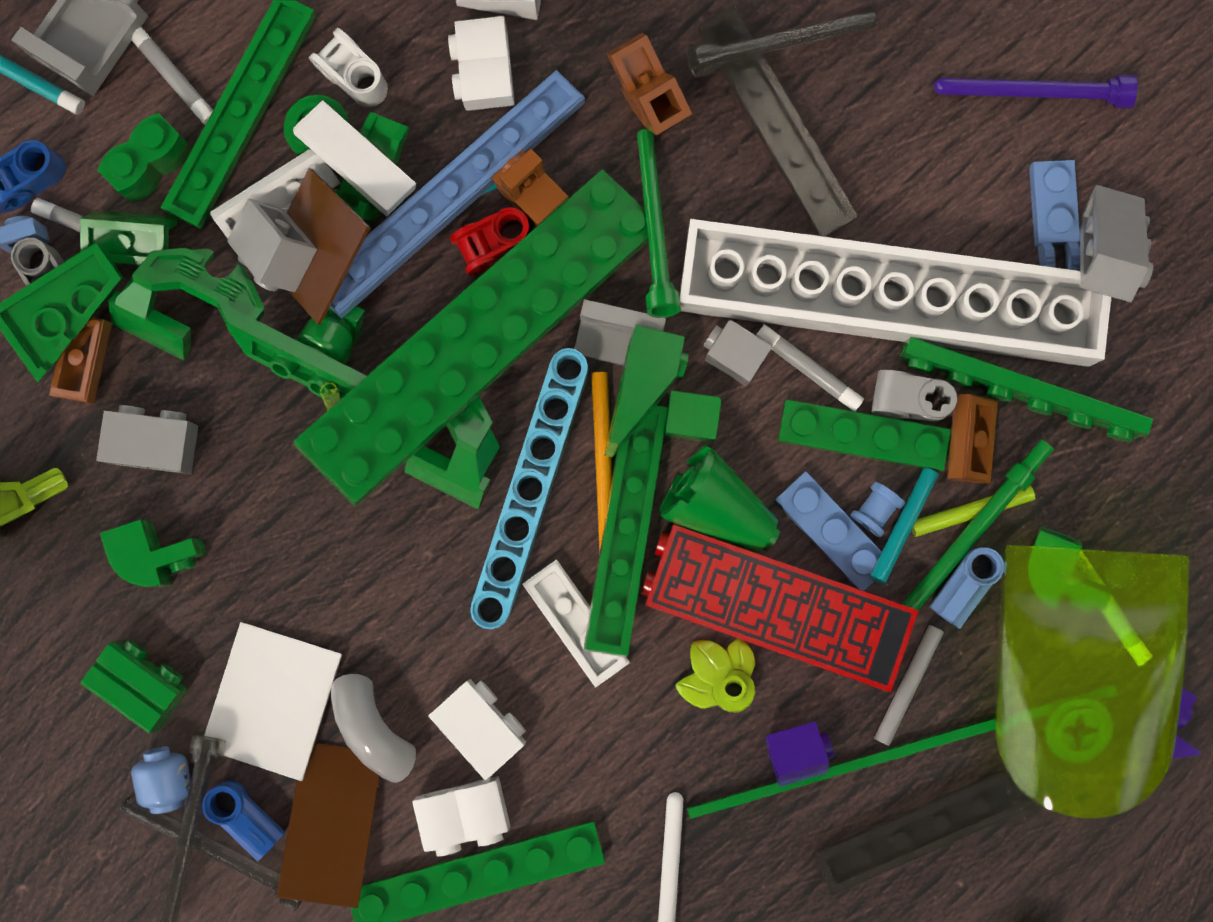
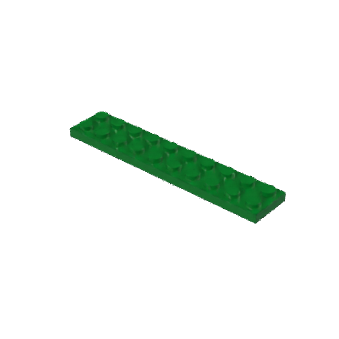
M602 169L572 195L568 201L555 210L293 441L294 446L357 507L648 242L645 209Z

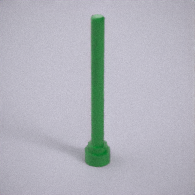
M641 129L637 133L653 282V285L649 287V292L646 294V307L649 316L666 318L674 316L681 311L679 291L674 288V285L669 282L654 136L648 129Z

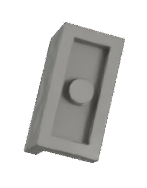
M584 299L580 314L581 323L574 349L581 352L584 357L623 366L628 342L635 325L664 331L666 318H655L646 313Z

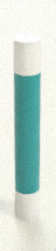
M0 55L1 74L76 115L82 112L85 106L83 99Z

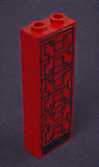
M674 524L671 533L662 531L654 554L662 557L656 573L648 571L640 593L648 597L645 603L646 606L891 693L919 610Z

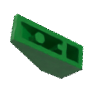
M635 325L627 346L604 456L613 457L670 390L675 378H683L688 362V353L682 352L684 336Z

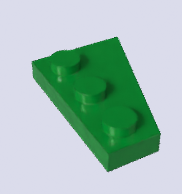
M99 242L92 244L0 302V331L37 383L42 381L123 279V276Z

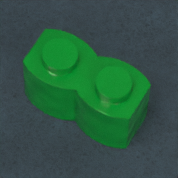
M156 113L142 120L134 128L128 142L119 144L111 149L101 160L97 171L122 196L131 203H136L148 197L157 188L162 175L169 174L178 169L188 158L192 147L159 113Z

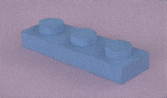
M805 471L774 502L856 589L864 591L874 582L870 575L881 554V550Z

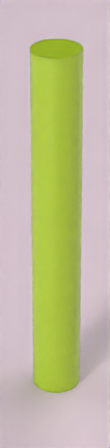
M1030 485L1025 492L1020 490L1005 509L1034 501L1035 493L1032 486ZM992 496L919 518L912 528V533L914 537H918L973 520Z

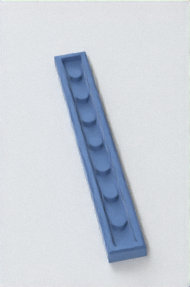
M557 70L554 71L365 237L330 308L342 319L494 184L491 177L521 149L525 153L530 148L533 150L585 104V97Z

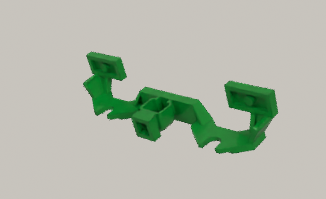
M188 248L151 251L133 273V277L121 292L116 290L108 300L112 325L183 361L192 350L191 328L153 309L157 291L182 289L217 307L228 331L247 357L269 367L273 373L281 378H291L307 386L312 393L319 397H322L325 392L329 395L331 394L329 392L336 391L332 389L337 388V392H339L342 399L367 377L346 366L352 355V347L362 334L365 310L355 306L341 319L329 308L321 325L317 324L311 317L295 340L259 322L264 316V305L245 267L238 264L232 273L224 278H216L207 273L206 267L214 257V252L209 249L190 250ZM479 396L447 424L456 443L452 458L449 459L423 446L406 461L404 473L478 510L485 499L490 479L484 475L500 448L491 430L493 422Z

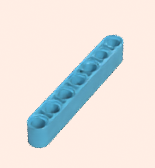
M566 348L554 354L549 364L471 604L470 612L472 619L478 626L484 629H494L503 626L511 616L588 378L586 358L576 349ZM567 360L577 362L581 366L579 376L572 380L561 378L557 372L562 362ZM554 399H560L568 405L566 416L559 420H552L545 415L547 403ZM543 438L551 440L555 444L553 456L547 460L535 458L532 454L534 443ZM535 478L542 484L540 496L531 501L521 498L519 493L521 483L525 479ZM517 517L525 519L529 525L527 536L520 541L510 540L506 533L509 521ZM507 557L515 563L516 573L509 581L501 582L494 576L493 567L497 560ZM490 597L499 600L503 608L502 615L496 622L486 621L480 613L482 602Z

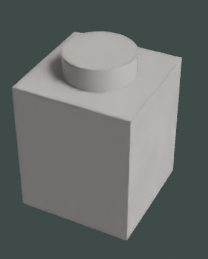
M731 319L724 329L716 325L703 345L709 349L705 361L747 387L773 347Z

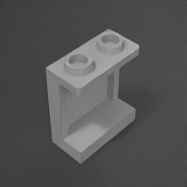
M57 0L34 34L20 27L12 41L30 57L94 96L132 41L133 33L143 25L148 15L137 4L139 0Z

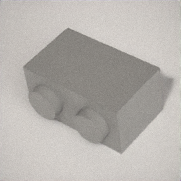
M249 198L227 240L238 255V261L246 266L254 275V281L262 288L270 291H277L280 288L296 292L317 251V248L284 209Z
M119 405L118 412L104 411L96 461L111 465L192 474L199 425L186 421L187 414L161 410L160 417L144 416V408Z

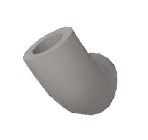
M348 674L337 678L331 685V701L335 722L346 744L363 765L380 777L394 783L402 781L409 775L416 760L415 747L392 732L382 720L376 707L372 680L360 674Z

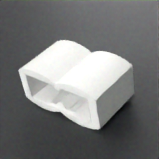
M504 16L456 21L455 34L448 35L451 60L459 61V74L452 75L455 100L462 99L466 111L515 105L509 42Z
M499 776L488 778L486 781L483 779L419 795L412 801L424 852L435 850L436 856L456 853L461 850V843L477 840L478 846L497 843L503 840L502 833L508 832L511 827Z

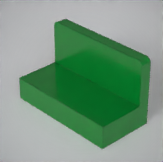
M94 211L80 218L81 251L99 242L113 263L141 265L151 251L169 249V230L177 226V217Z

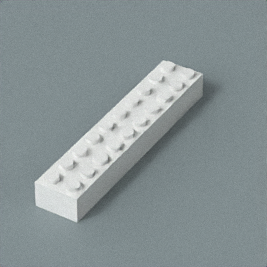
M690 219L680 287V312L902 342L913 337L939 347L1090 367L1105 358L1111 297L1082 289L1081 273L1076 270Z

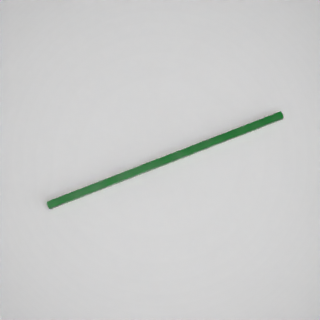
M1109 683L830 765L828 773L781 787L775 781L687 807L686 810H688L689 817L692 819L729 807H735L752 802L753 800L1049 714L1048 709H1056L1061 704L1062 698L1071 699L1081 694L1089 698L1101 699L1117 694L1114 683Z

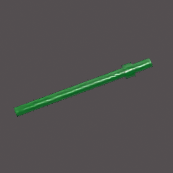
M1041 439L1020 464L1015 463L1005 474L1007 480L901 605L919 610L1017 493L1020 490L1025 492L1036 479L1034 473L1054 451L1052 446Z

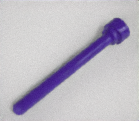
M1119 74L1116 75L1115 79L1109 78L1107 83L940 78L934 83V90L940 95L1105 99L1106 104H1112L1114 108L1132 109L1134 107L1138 89L1136 75Z

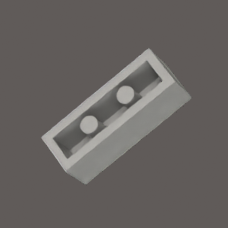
M1095 185L1080 217V273L1082 289L1132 302L1139 287L1145 288L1153 272V263L1149 262L1148 256L1152 241L1147 239L1150 217L1145 214L1144 198Z

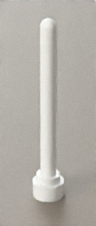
M677 792L671 793L667 797L658 922H675L684 804L682 795Z

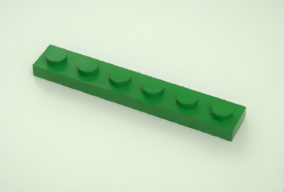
M295 0L272 1L160 207L165 212L200 230L202 229L317 15L313 9Z
M910 337L903 343L898 359L908 362L907 368L912 371L931 375L933 370L947 375V381L953 385L971 388L972 384L988 389L987 395L992 398L1011 402L1012 398L1027 402L1026 408L1033 412L1051 415L1053 411L1068 416L1066 421L1074 426L1091 429L1092 425L1107 429L1106 435L1115 440L1132 442V439L1147 436L1153 423L1152 418Z
M656 405L616 453L583 647L585 651L624 658L628 656L668 412L667 407Z
M595 821L583 822L362 884L359 907H350L354 922H398L605 864V858Z

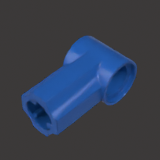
M226 780L220 782L203 799L202 808L206 818L225 829L257 861L285 834V831L248 796L247 790L237 781ZM227 792L233 796L236 803L233 812H224L218 808L216 804L218 793Z

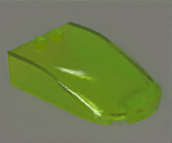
M1007 545L1001 555L1004 562V572L1000 578L995 702V738L1003 765L1008 774L1028 797L1056 813L1077 818H1103L1125 812L1140 804L1155 791L1165 777L1172 761L1185 665L1189 556Z

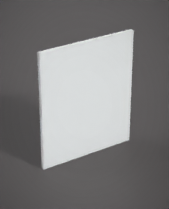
M240 622L200 748L303 781L342 654Z

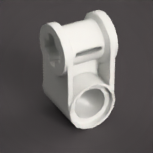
M336 28L333 32L334 38L318 54L312 53L309 56L310 61L332 83L337 84L359 105L369 108L378 106L384 101L388 91L387 83L379 67L344 31ZM363 78H375L370 87L365 89L357 88L358 83Z

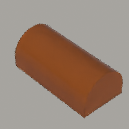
M96 318L89 320L57 360L49 393L50 396L95 405L112 326L111 322Z
M972 394L957 395V404L952 416L948 480L966 483H991L997 400Z

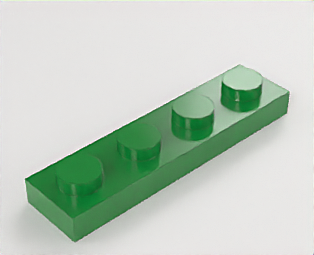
M785 400L777 442L917 468H930L941 472L945 468L951 429Z

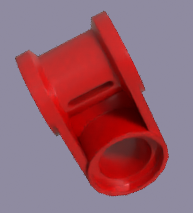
M508 207L478 222L458 229L449 239L453 245L458 246L467 264L465 268L467 275L473 276L491 268L532 231V228L522 211L517 208ZM515 221L523 225L522 232L518 237L506 239L502 236V229L507 223ZM472 242H474V244H475V246H476V248H477V250H478V252H479L478 255H476V253H475V251H474V249H473V247H472V245H471Z

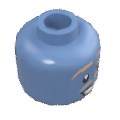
M168 746L157 747L143 752L144 759L137 762L131 770L138 805L150 808V813L152 814L166 813L184 806V799L192 793V782L187 758L180 753H170Z

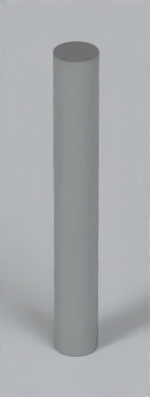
M928 625L874 737L875 740L890 746L944 634L942 630Z

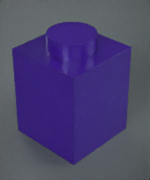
M816 722L766 735V747L779 787L828 773V759L834 758V753L828 734H820Z

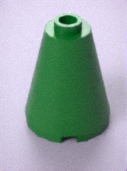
M707 445L699 448L686 461L691 467L682 476L677 473L660 504L659 510L663 512L660 516L669 522L754 553H758L762 549L765 551L769 550L780 534V530L777 529L778 518L715 450Z

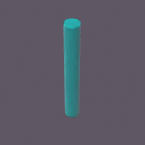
M923 468L870 575L873 581L883 585L886 583L939 476L934 470Z

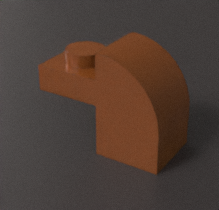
M641 33L607 53L622 84L620 89L635 115L649 131L658 135L692 115L675 77L664 72L646 34Z
M531 148L526 153L521 149L491 177L506 200L513 208H517L525 214L534 229L569 200L568 195L545 173L543 160Z

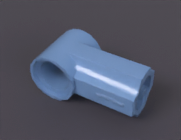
M991 548L970 549L929 605V608L960 629L992 584L1002 577L1004 562L1000 554ZM980 554L987 556L991 562L989 575L982 579L976 577L971 569L973 559Z

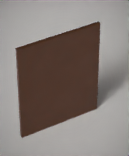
M308 168L287 214L313 243L317 251L296 292H289L312 319L321 325L370 227L313 169Z

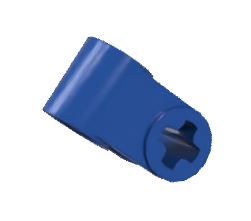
M37 140L22 142L19 146L1 156L0 212L7 213L17 210L36 195L57 184L63 178L66 170V164L62 156ZM45 155L43 167L35 171L36 161Z

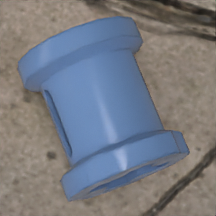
M875 481L871 485L872 492L858 511L853 510L850 517L865 530L880 538L884 534L883 526L896 508L901 509L905 502L892 490Z

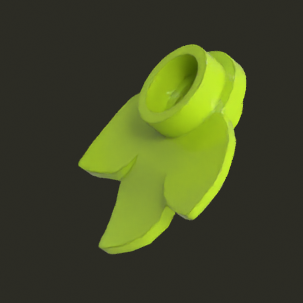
M738 638L725 650L719 644L712 641H694L691 644L690 659L695 673L683 678L676 684L679 694L687 702L700 709L717 705L723 710L733 713L747 709L755 697V685L751 679L755 667V657L749 645ZM736 683L741 686L742 692L735 697L729 696L726 693L727 686Z

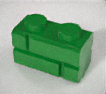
M127 639L125 643L123 641H111L97 658L96 663L86 673L80 684L147 733L159 731L188 693L189 689L180 683L183 676L166 664H161L160 667H157L146 659L149 652L131 639Z

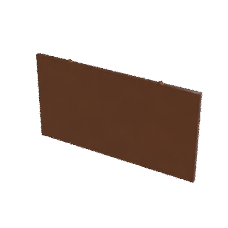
M314 744L303 781L297 780L276 898L353 908L359 907L363 876L366 874L365 864L377 790L380 787V784H378L380 776L363 765L349 747Z

